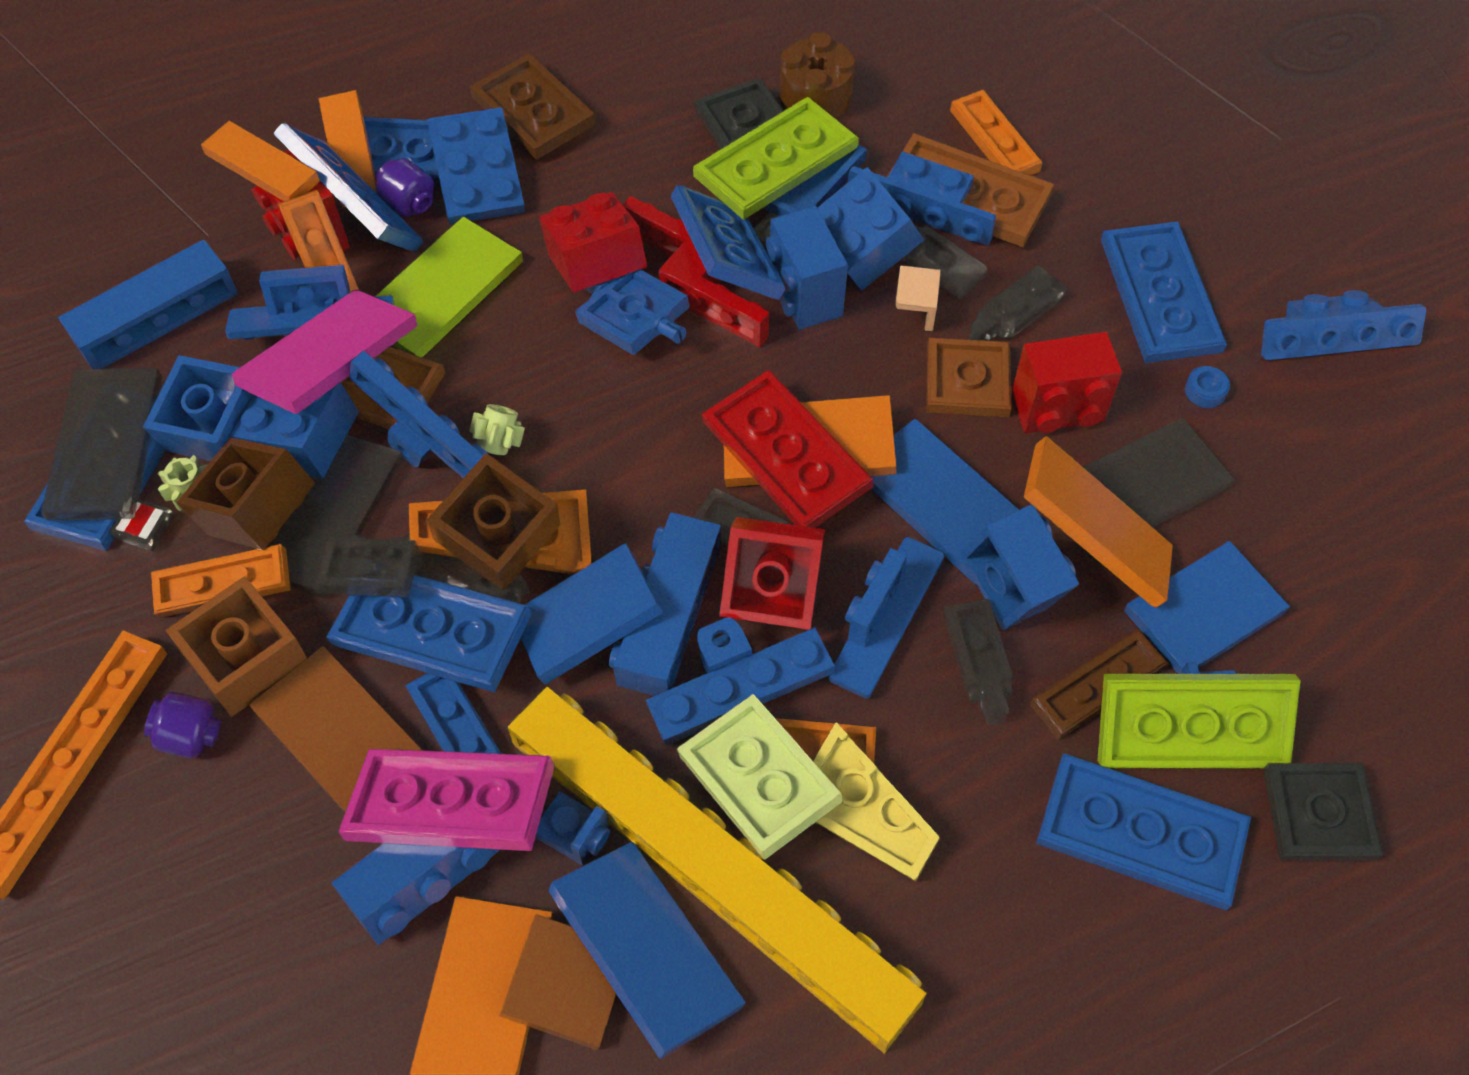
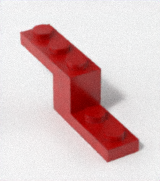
M630 196L622 205L639 225L642 241L671 256L659 269L660 281L687 295L690 305L687 310L761 347L769 337V312L758 303L747 301L730 292L725 286L718 284L721 279L708 275L681 219H675L659 211L652 204L644 203Z

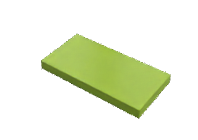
M806 97L693 166V176L744 220L858 148L859 138L813 100Z
M462 217L376 296H392L394 306L415 314L417 327L392 344V346L398 350L423 357L523 262L522 252L467 218Z
M1104 674L1098 763L1106 768H1264L1268 763H1291L1301 680L1295 674Z

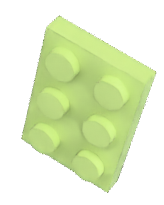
M754 694L677 748L680 758L764 860L843 802L841 792Z

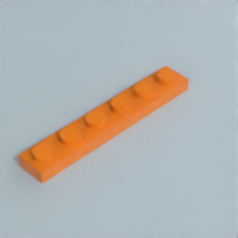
M124 630L121 632L0 809L1 900H5L167 655L162 646Z

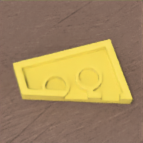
M836 722L813 762L841 792L843 802L817 820L816 823L910 879L917 881L940 837Z

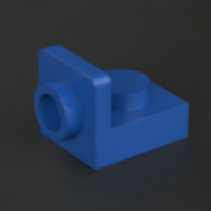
M559 791L540 819L535 838L583 866L589 855L593 854L596 856L609 838L610 830L608 829L609 823L606 811L599 806L591 810Z

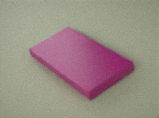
M355 289L233 372L232 377L235 386L297 414L350 376L351 361L363 350L370 357L375 358L416 328L415 314Z
M369 749L339 833L344 841L532 851L555 765L551 756Z

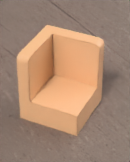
M900 266L895 302L896 308L926 312L925 331H933L937 310L940 270Z

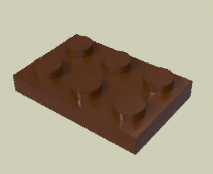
M530 53L470 86L472 98L484 110L502 107L508 133L536 160L596 125L595 113Z

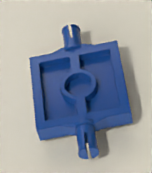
M637 270L583 289L590 292L592 296L575 311L580 324L630 354L635 355L658 335H664L677 344L681 343L680 339L684 340L686 336V329L673 321L684 313L690 305L688 297L684 293L642 270Z

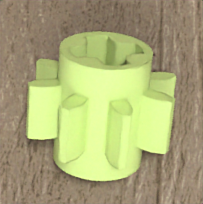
M488 404L483 414L474 412L469 432L473 433L472 437L478 439L477 445L481 446L486 452L506 455L511 445L520 447L525 427L521 426V422L516 421L518 416L516 411L504 406Z
M194 455L190 459L173 458L165 470L158 473L164 482L158 488L164 500H172L177 510L181 511L182 508L176 502L207 465L201 466L199 460Z

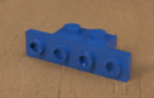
M903 151L888 177L873 173L911 220L963 237L969 241L989 245L993 236L996 215L963 204L972 187L974 175ZM853 166L848 173V182L864 169Z
M344 265L261 272L259 282L266 306L230 310L225 329L227 338L252 340L264 336L289 335L351 292ZM392 296L375 297L394 305Z
M1357 290L1346 291L1343 293V296L1334 297L1319 294L1307 295L1304 297V300L1287 302L1286 318L1268 319L1265 321L1261 356L1265 360L1418 345L1422 340L1426 307L1422 304L1382 307L1370 298L1366 292Z
M906 537L898 551L890 548L883 563L877 560L873 563L865 581V585L869 586L863 598L855 596L847 611L845 620L850 622L848 641L834 664L835 673L829 675L830 682L865 699L870 698L944 560L943 552L910 537Z

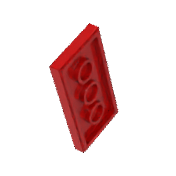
M769 369L701 414L703 423L795 525L816 528L874 487L873 478Z

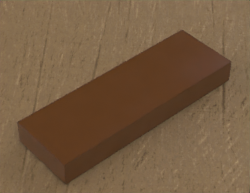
M1137 629L1033 697L1030 706L1057 739L1060 740L1101 713L1104 674H1159L1165 670L1168 662Z

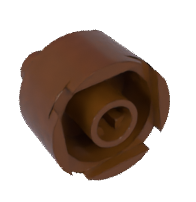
M815 32L810 38L802 39L790 45L781 53L780 100L784 110L809 97L835 119L841 117L848 110L852 98L855 57L844 45L831 40L830 35L824 32Z

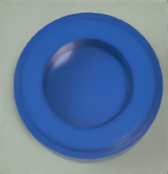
M1201 366L1194 369L1185 384V393L1188 399L1195 405L1203 408H1213L1222 404L1230 389V382L1226 374L1211 366Z

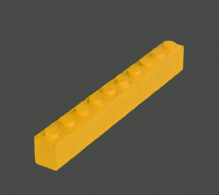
M546 687L508 726L515 747L525 755L551 756L555 765L552 777L591 810H594L596 806L604 809L611 827L629 842L633 841L641 852L885 1054L921 1007L926 993L920 988L922 985L921 981L913 972L900 964L893 967L879 955L881 953L880 948L872 939L861 932H857L854 935L839 923L841 921L839 914L831 906L822 900H817L816 903L810 900L800 891L802 886L790 873L781 868L776 872L763 862V858L747 839L741 838L737 841L724 830L726 825L717 814L708 808L700 811L688 801V793L677 782L670 778L664 782L653 773V766L640 752L633 749L629 753L617 744L618 739L613 731L600 721L593 724L582 715L583 710L580 705L569 695L563 693L559 697Z

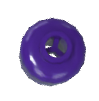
M406 158L390 160L378 171L376 176V193L397 214L404 217L413 216L417 213L425 212L431 206L434 182L430 175L413 161Z
M170 692L162 701L156 699L153 702L146 720L144 736L151 737V745L158 752L194 759L202 752L205 745L214 747L219 734L221 720L213 718L214 707L209 700L179 692Z

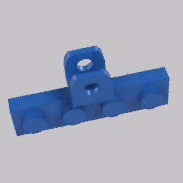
M363 350L351 361L349 379L397 420L388 431V442L413 467H419L425 461L426 456L432 451L464 478L487 453L481 446L475 443L471 445L460 436L457 426L444 415L438 416L427 407L425 398L415 388L411 386L406 388L394 378L392 369L380 358L373 359Z
M727 617L698 631L697 638L701 662L707 674L646 699V703L663 743L667 746L702 731L752 694L764 704L835 673V665L815 627L752 654V648L740 625L734 619ZM719 633H725L724 635L713 639L715 635Z

